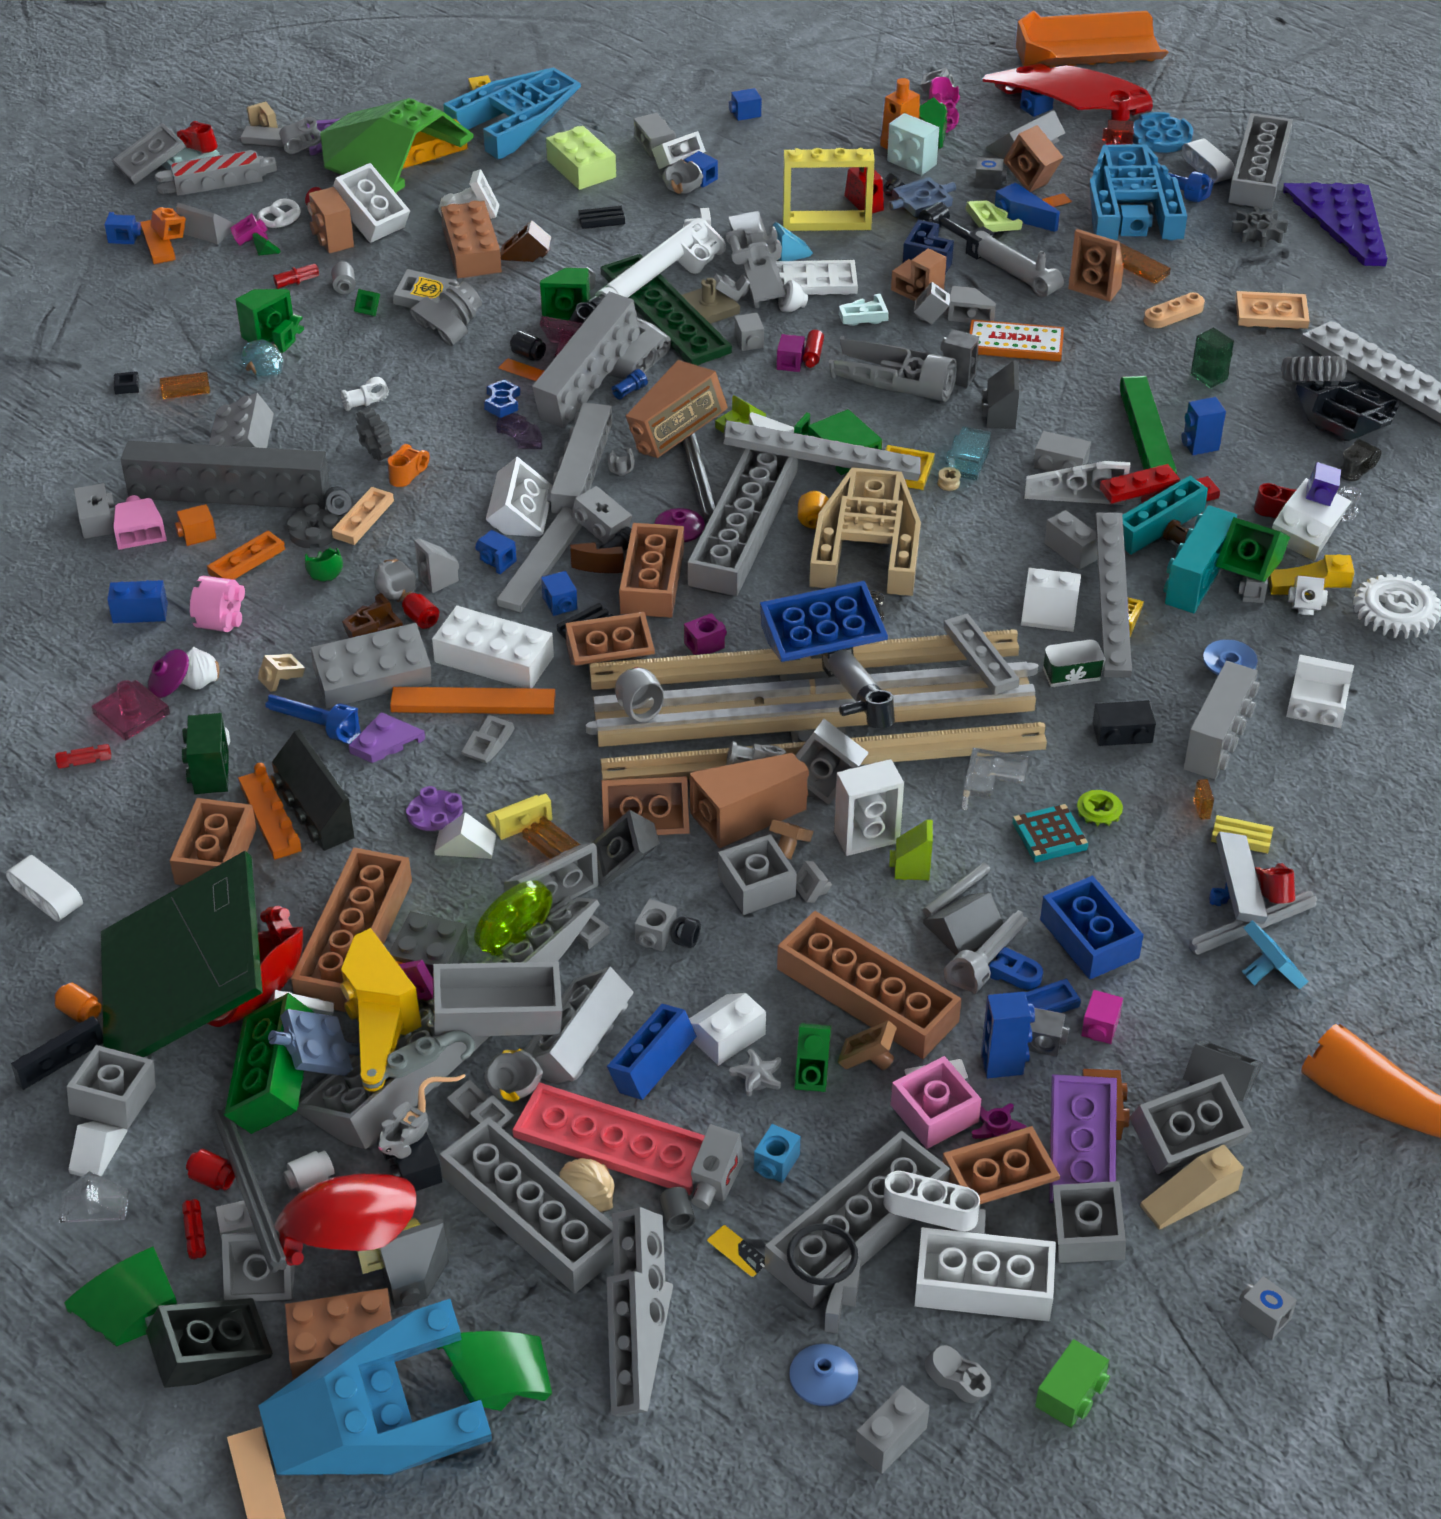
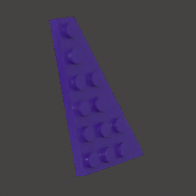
M1284 183L1283 193H1289L1293 197V202L1300 206L1311 219L1316 218L1320 221V227L1329 232V235L1339 244L1344 243L1349 248L1348 252L1355 256L1363 266H1386L1388 258L1369 185L1362 183Z

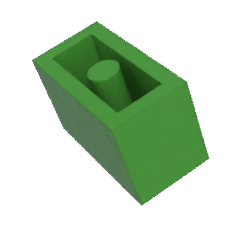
M1073 1339L1039 1386L1035 1407L1072 1428L1079 1417L1084 1419L1089 1413L1093 1404L1091 1399L1095 1393L1102 1394L1110 1380V1375L1107 1374L1109 1359Z

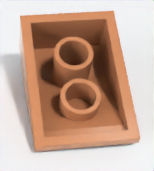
M1076 229L1068 289L1110 302L1121 289L1123 262L1120 242Z

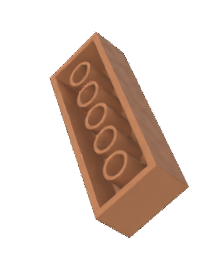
M353 847L291 977L294 994L334 1003V1010L346 1012L344 1003L347 1002V999L340 986L344 982L341 968L354 936L369 928L374 931L384 945L412 883L408 857Z
M817 911L810 914L778 945L777 969L870 1027L889 1020L897 1027L893 1041L922 1059L959 1023L962 998Z

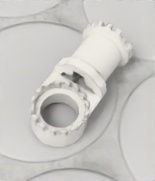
M380 377L369 379L365 385L360 386V389L347 392L342 390L341 399H344L342 401L344 409L350 411L353 407L369 406L370 403L380 402L379 400L383 401V398H387L386 395L388 396L389 390L385 381ZM377 385L382 386L379 392L371 393L373 387Z

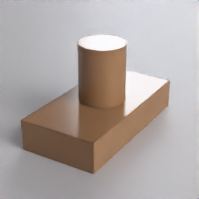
M772 820L769 831L781 834L778 846L786 858L791 860L797 841L811 842L814 832L778 820Z
M887 1020L845 1039L838 1063L843 1068L849 1069L867 1060H871L881 1070L887 1069L894 1060V1056L889 1050L897 1027Z

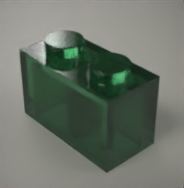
M1214 327L1196 337L1191 375L1210 388L1226 381L1229 376L1234 340Z

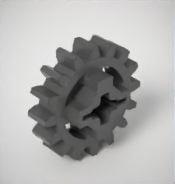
M370 407L357 412L355 419L358 425H356L362 447L367 448L368 453H372L373 458L378 461L390 457L393 451L390 446L392 439L386 421L383 422L380 419V415H376L375 410H371Z

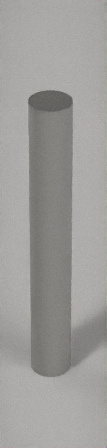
M980 864L923 909L924 914L929 917L960 896L990 872L988 864Z

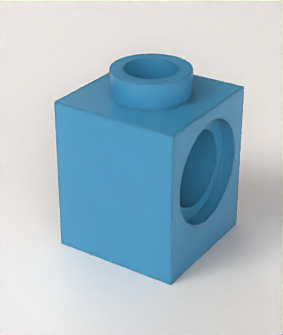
M1147 205L1120 206V236H1147L1148 227H1152L1153 216L1149 214Z
M771 1124L754 1151V1171L767 1179H774L783 1183L800 1156L801 1136Z

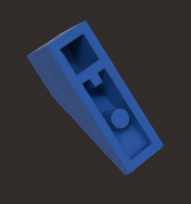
M1016 182L996 191L995 206L1008 212L1007 218L1011 220L1020 219L1023 224L1053 232L1058 231L1060 211Z

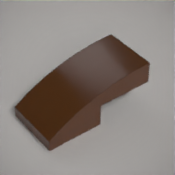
M596 542L570 545L571 568L594 573H623L624 555L622 547L597 549Z

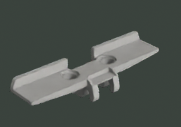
M759 211L728 217L731 231L726 233V240L731 245L733 262L735 264H743L745 276L750 282L749 291L754 307L759 308L760 301L786 296L776 261L781 258L782 252L781 243L777 240L776 228L774 226L770 227L771 233L767 236Z

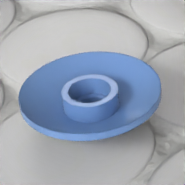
M1235 640L1215 641L1206 647L1203 654L1205 666L1216 675H1219L1226 661L1256 669L1258 662L1257 655L1252 648Z
M816 1344L803 1349L795 1356L790 1366V1382L796 1394L804 1401L817 1406H832L845 1401L852 1395L858 1383V1368L851 1355L842 1348L831 1344ZM827 1367L830 1369L827 1371H822L819 1368Z

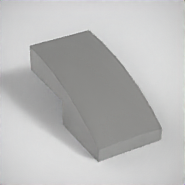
M488 715L479 732L474 730L461 751L462 755L488 763L501 750L515 729L513 723Z
M470 1079L446 1099V1105L472 1127H476L488 1117L501 1128L514 1119V1115L494 1095L488 1098Z
M858 1259L853 1272L846 1279L835 1283L831 1291L825 1312L824 1332L838 1333L842 1305L856 1307L861 1270L860 1259Z

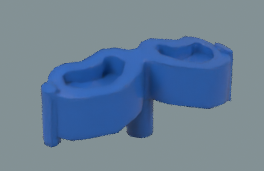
M1227 882L1224 889H1211L1209 896L1210 904L1221 906V904H1226L1228 899H1231Z

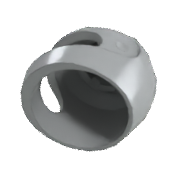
M635 667L623 672L616 681V698L631 719L647 722L658 715L663 706L664 692L658 679L651 671ZM651 697L654 699L653 706L646 713L636 714L633 712L632 709L641 707Z

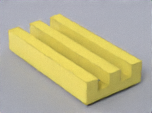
M1217 815L1211 842L1217 843L1216 837L1219 831L1246 835L1250 850L1268 854L1274 827Z

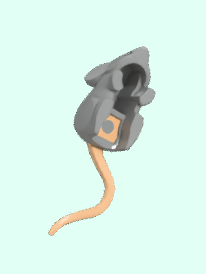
M465 1074L458 1077H430L423 1081L418 1090V1108L416 1109L409 1102H405L394 1110V1118L392 1120L382 1122L383 1131L380 1133L379 1150L388 1155H395L399 1159L408 1157L411 1154L409 1145L420 1140L429 1125L427 1113L425 1112L426 1100L424 1089L426 1086L433 1082H456L463 1079Z

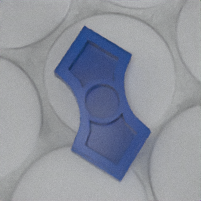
M505 379L486 387L487 395L490 398L485 400L484 410L499 418L518 411V401L515 398L520 396V387Z

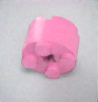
M210 576L199 577L197 581L202 582L199 587L193 588L190 599V616L195 617L197 622L193 623L196 628L230 632L234 627H239L242 622L240 606L245 596L244 586L239 585L236 580Z

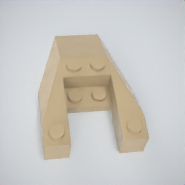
M863 468L850 469L818 514L810 562L809 587H836L843 540H850L854 542L892 544L887 594L913 596L921 521L902 472Z

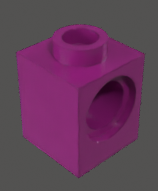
M781 334L777 349V370L800 372L803 362L805 336Z
M712 613L684 624V644L693 655L711 654L725 648V636L727 635L725 625L721 621L719 622Z

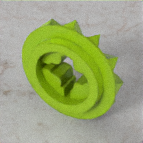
M1104 790L1088 791L1082 794L1077 802L1079 817H1084L1086 823L1095 822L1097 827L1100 823L1110 826L1112 821L1118 822L1123 811L1120 799L1113 793ZM1105 806L1104 811H1103V810H1099L1098 812H1097V811H1094L1095 808H1096V809H1100L1101 807L1103 808V807Z

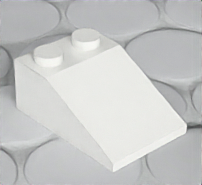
M1306 478L1287 501L1274 521L1272 529L1290 536L1288 548L1315 561L1348 509L1351 501L1337 493L1331 506L1306 499L1307 483L1309 480Z

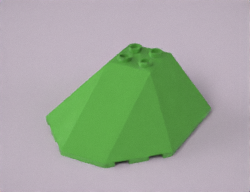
M410 98L348 113L320 132L324 168L344 175L371 163L395 193L405 187V179L399 176L415 135L421 131L458 147H462L472 140L474 134L443 111Z

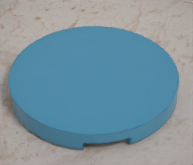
M1151 112L1140 115L1139 119L1130 124L1129 137L1135 144H1146L1153 152H1175L1182 150L1184 144L1192 142L1193 127L1184 118L1180 120L1170 117V113Z

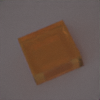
M1200 779L1196 783L1193 800L1199 818L1201 820L1211 819L1214 797L1208 779Z

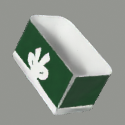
M1095 640L1049 645L1045 649L1043 670L1051 687L1099 681L1106 659L1098 642Z

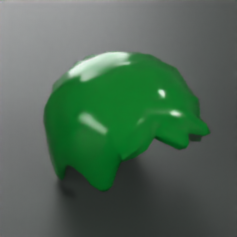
M330 547L323 553L319 551L317 557L309 558L305 554V569L314 580L320 582L332 581L342 571L343 559L338 548H336V551Z

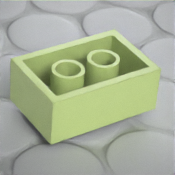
M577 126L571 130L559 132L546 138L547 161L579 190L616 178V155L584 126Z

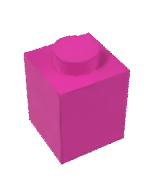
M1093 990L1084 1016L1081 1036L1111 1044L1120 1019L1123 998Z

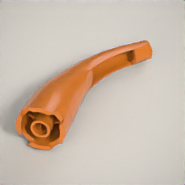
M1335 1024L1327 1030L1319 1039L1318 1043L1320 1045L1313 1057L1308 1055L1304 1061L1301 1073L1344 1102L1381 1119L1441 1138V1096L1406 1074L1389 1059L1341 1024Z

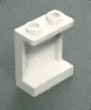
M1300 655L1286 717L1341 728L1354 665Z

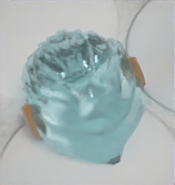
M255 340L247 343L242 349L241 360L247 371L252 370L255 375L260 376L282 373L283 357L275 344H271L266 340Z

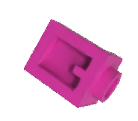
M252 213L230 228L235 241L240 246L252 240L253 233H258L268 240L266 234L268 228L261 219L257 220Z

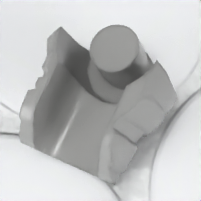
M627 448V456L617 457L614 450L611 451L608 457V466L612 473L624 476L634 468L635 459L631 448Z

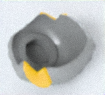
M522 1049L504 1050L493 1057L484 1072V1081H486V1085L497 1099L515 1102L520 1098L530 1095L536 1089L542 1078L543 1070L535 1058Z

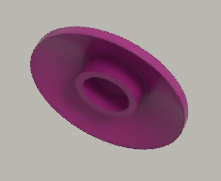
M686 508L666 510L656 518L654 523L684 526V542L695 540L705 529L703 517L699 513Z
M180 649L171 650L154 663L148 679V691L155 698H164L170 695L182 683L189 666V658L184 651Z

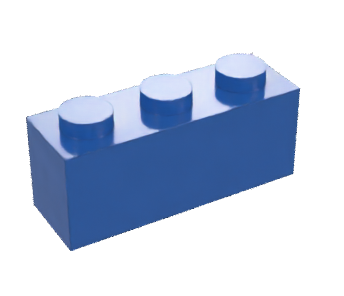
M1025 991L987 995L981 1046V1058L987 1079L1024 1074L1025 1062L1030 1060L1028 1043L1032 1042L1030 1023L1035 1022L1034 1006L1032 1003L1028 1004Z
M661 1004L607 1065L620 1094L643 1100L694 1041L697 1035L684 1009Z

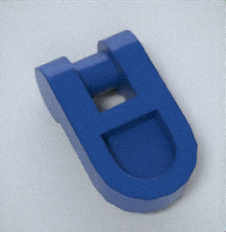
M1003 947L996 955V961H992L988 965L991 972L990 978L993 980L1002 979L1021 989L1032 990L1037 988L1042 982L1043 968L1038 962L1006 947Z

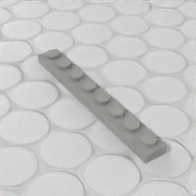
M726 420L723 440L725 445L845 468L902 472L904 479L918 481L920 476L921 457Z
M1096 513L1102 652L1106 659L1103 667L1104 677L1131 678L1132 662L1122 513Z

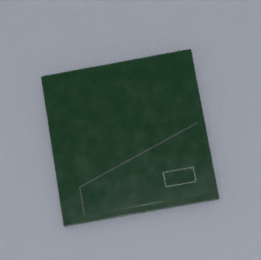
M241 852L101 931L103 1047L146 1057L263 993L252 856L248 852Z

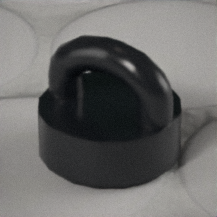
M889 173L885 177L886 183L883 186V192L888 196H892V190H888L890 185L896 188L905 184L895 175Z
M678 917L671 926L670 936L672 941L677 945L690 949L693 948L699 938L701 923L699 920L690 917ZM681 924H684L681 935L678 937V928Z

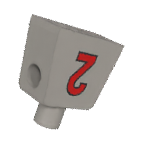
M712 1124L709 1125L691 1170L693 1189L695 1191L691 1202L698 1208L709 1209L713 1199L725 1201L744 1163L739 1133Z

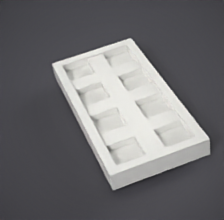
M855 260L776 261L782 284L784 285L787 281L792 280L800 285L804 294H857L858 284Z

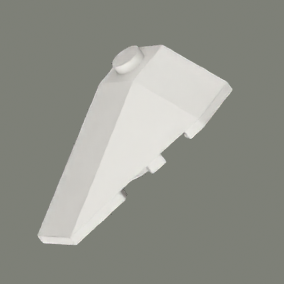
M1102 461L1027 476L1024 499L1111 504L1099 489L1100 481L1129 474L1130 462ZM1125 500L1113 504L1125 505Z

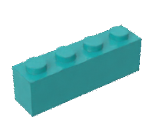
M1188 476L1123 514L1124 550L1132 555L1162 537L1164 530L1172 520H1178L1182 525L1199 513L1204 512L1208 488L1192 476Z

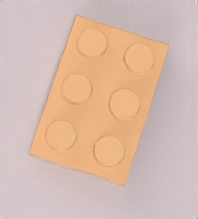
M1236 292L1235 301L1238 326L1308 329L1310 320L1306 294Z

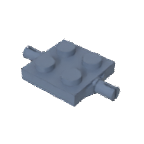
M930 177L893 188L892 196L896 200L890 201L888 206L891 211L901 207L906 208L914 217H918L922 210L937 202H942L947 207L952 206L953 198L948 193L955 191L956 185L954 182L940 185Z
M287 1009L280 1016L284 1032L272 1030L269 1033L268 1040H270V1044L287 1047L296 1070L346 1076L353 1070L349 1054L360 1055V1043L344 1040L337 1016Z

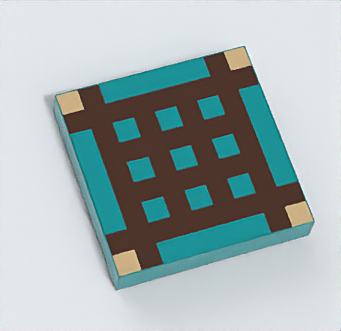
M1066 804L1013 816L1012 824L1034 863L1088 850L1089 843Z

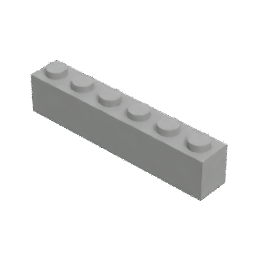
M583 402L580 412H576L575 427L571 426L570 440L566 441L564 446V457L561 456L559 459V471L554 473L553 487L548 489L547 501L551 502L552 513L559 514L563 507L573 509L575 498L590 490L612 428L611 405Z

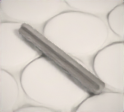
M1306 891L1296 895V899L1293 902L1269 906L1265 908L1268 916L1265 923L1256 924L1262 929L1316 906L1317 897L1312 891ZM1235 920L1191 938L1189 948L1195 955H1199L1248 934L1243 927L1249 922Z

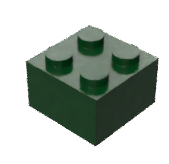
M222 713L188 715L187 727L182 729L183 742L187 744L186 747H182L183 764H188L189 766L186 767L187 783H192L194 795L228 792L229 748Z

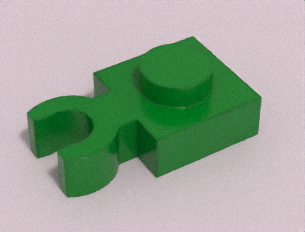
M293 314L289 320L285 319L272 331V338L279 352L284 353L296 341L295 335L297 333L300 334L304 330V326L298 325L303 319L302 316Z

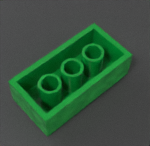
M289 993L258 1008L243 1019L224 1116L250 1134L268 1127L286 1116L292 1115L299 1106L304 1070L295 1069L292 1056L287 1047L270 1044V1040H268L269 1033L272 1030L284 1032L280 1016L287 1009L314 1013V1011Z

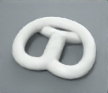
M283 198L275 201L271 206L261 209L257 214V219H261L266 227L282 228L296 221L300 216L301 210L295 201ZM288 205L293 209L284 212L278 207ZM271 213L277 218L274 221H269L264 216Z

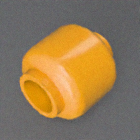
M809 491L803 494L798 501L797 517L799 522L805 527L816 528L818 514L829 498L819 491Z

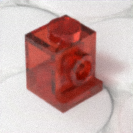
M1108 120L1107 128H1103L1102 141H1106V145L1132 144L1134 121Z

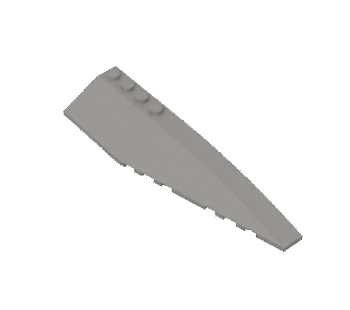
M575 898L547 917L548 924L532 927L525 932L526 939L515 945L510 942L501 948L502 955L494 960L488 957L480 963L558 962L600 905L598 899ZM433 999L426 1001L428 1005L419 1010L422 1027L406 1035L400 1034L395 1051L422 1037H434ZM471 1036L475 1043L474 1051L490 1036ZM455 1042L447 1046L434 1062L402 1078L388 1077L384 1086L380 1090L373 1092L367 1091L362 1085L360 1055H350L349 1058L353 1070L346 1076L328 1074L299 1099V1106L296 1112L344 1144L367 1149L378 1141L380 1133L383 1131L382 1122L392 1120L394 1118L393 1112L399 1105L405 1102H409L412 1107L418 1105V1090L423 1081L430 1077H446L464 1061L460 1056L466 1051V1045L462 1042ZM442 1082L428 1084L424 1089V1094H428L432 1089L440 1086Z

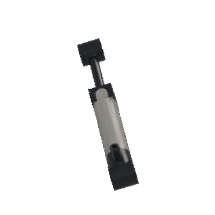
M853 647L821 654L822 669L829 677L835 676L856 701L841 705L839 707L841 716L864 711L867 724L870 727L881 729L894 724L893 694L879 687L854 657Z

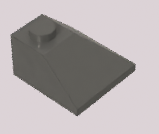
M629 810L592 842L597 847V867L600 885L603 887L607 886L659 845L653 822Z
M442 1218L403 1230L388 1245L379 1248L383 1278L395 1309L402 1306H411L420 1300L428 1298L449 1262Z

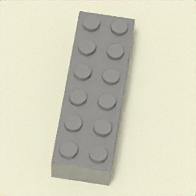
M1250 113L1232 178L1228 203H1234L1238 206H1258L1259 209H1272L1289 144L1293 119Z
M609 291L534 383L532 388L540 420L564 429L575 418L576 412L582 407L583 402L587 403L590 395L595 389L599 388L605 376L613 370L618 359L623 357L632 342L637 340L640 330L638 328L637 313L633 299Z
M486 1118L440 1153L443 1178L574 1294L614 1262L613 1223L491 1118Z
M900 1131L765 1245V1269L813 1309L831 1293L835 1284H811L802 1280L793 1272L787 1260V1248L792 1237L799 1230L809 1225L830 1224L846 1231L855 1241L858 1249V1259L861 1260L862 1266L915 1220L895 1215L885 1208L883 1201L887 1175L894 1171H905L949 1182L950 1168L906 1133ZM825 1230L814 1231L804 1235L797 1242L794 1249V1259L804 1273L816 1278H831L841 1274L849 1265L851 1250L848 1243L840 1235Z

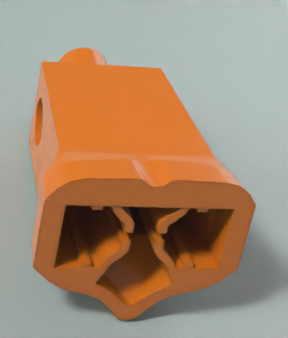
M906 78L898 79L896 91L885 97L880 146L887 150L889 123L903 113L919 119L920 94L909 89L910 81Z

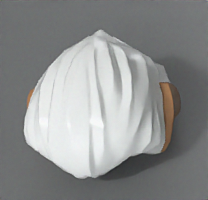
M192 647L186 653L189 658V666L186 676L180 685H186L197 690L210 682L218 680L219 663L207 652Z

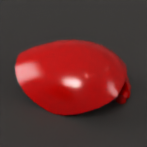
M272 906L260 914L261 921L265 922L269 931L258 933L263 993L207 1024L214 1027H222L241 1020L265 1005L275 990L281 991L290 980L302 953L303 926H291L288 919L290 912L287 908Z
M353 1174L324 1180L299 1193L285 1206L274 1223L275 1230L279 1232V1241L285 1254L287 1265H300L303 1262V1243L313 1247L351 1251H367L385 1247L404 1230L412 1218L416 1206L415 1188L407 1179L393 1175Z

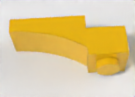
M1324 555V559L1308 565L1289 569H1275L1268 577L1270 592L1274 595H1288L1290 586L1294 587L1295 577L1297 576L1325 578L1324 589L1351 588L1354 577L1351 555Z

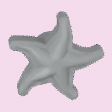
M749 1049L747 1051L748 1063L729 1069L730 1076H739L745 1079L747 1096H751L753 1090H761L766 1087L776 1090L781 1088V1082L775 1080L772 1075L781 1065L782 1059L780 1057L772 1061H762L755 1051Z

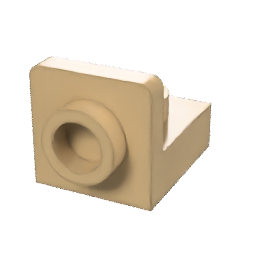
M267 102L247 107L250 126L261 125L262 127L278 128L275 112Z
M292 654L265 655L259 669L258 679L270 692L277 690L280 679L288 680L290 678L303 677L305 667Z

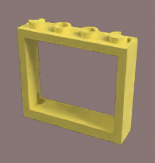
M795 148V150H784L783 227L789 231L871 230L875 162L873 149L814 148L812 150H801ZM867 167L865 210L790 211L791 168Z

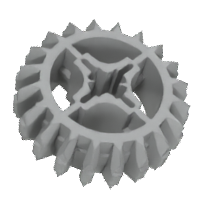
M1342 356L1285 357L1281 365L1282 379L1285 381H1342L1345 379L1347 372L1346 359Z

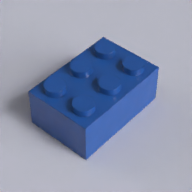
M1093 875L1043 896L1041 922L1089 980L1140 958L1144 934Z

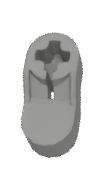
M939 1346L925 1359L926 1372L938 1386L953 1390L964 1402L975 1403L987 1395L991 1389V1380L987 1372L978 1363L963 1359L950 1346Z

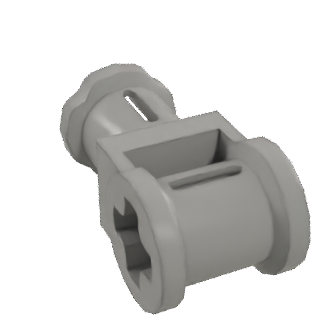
M732 741L729 746L726 765L786 754V751L774 745H759L755 743L753 748L737 745V742Z

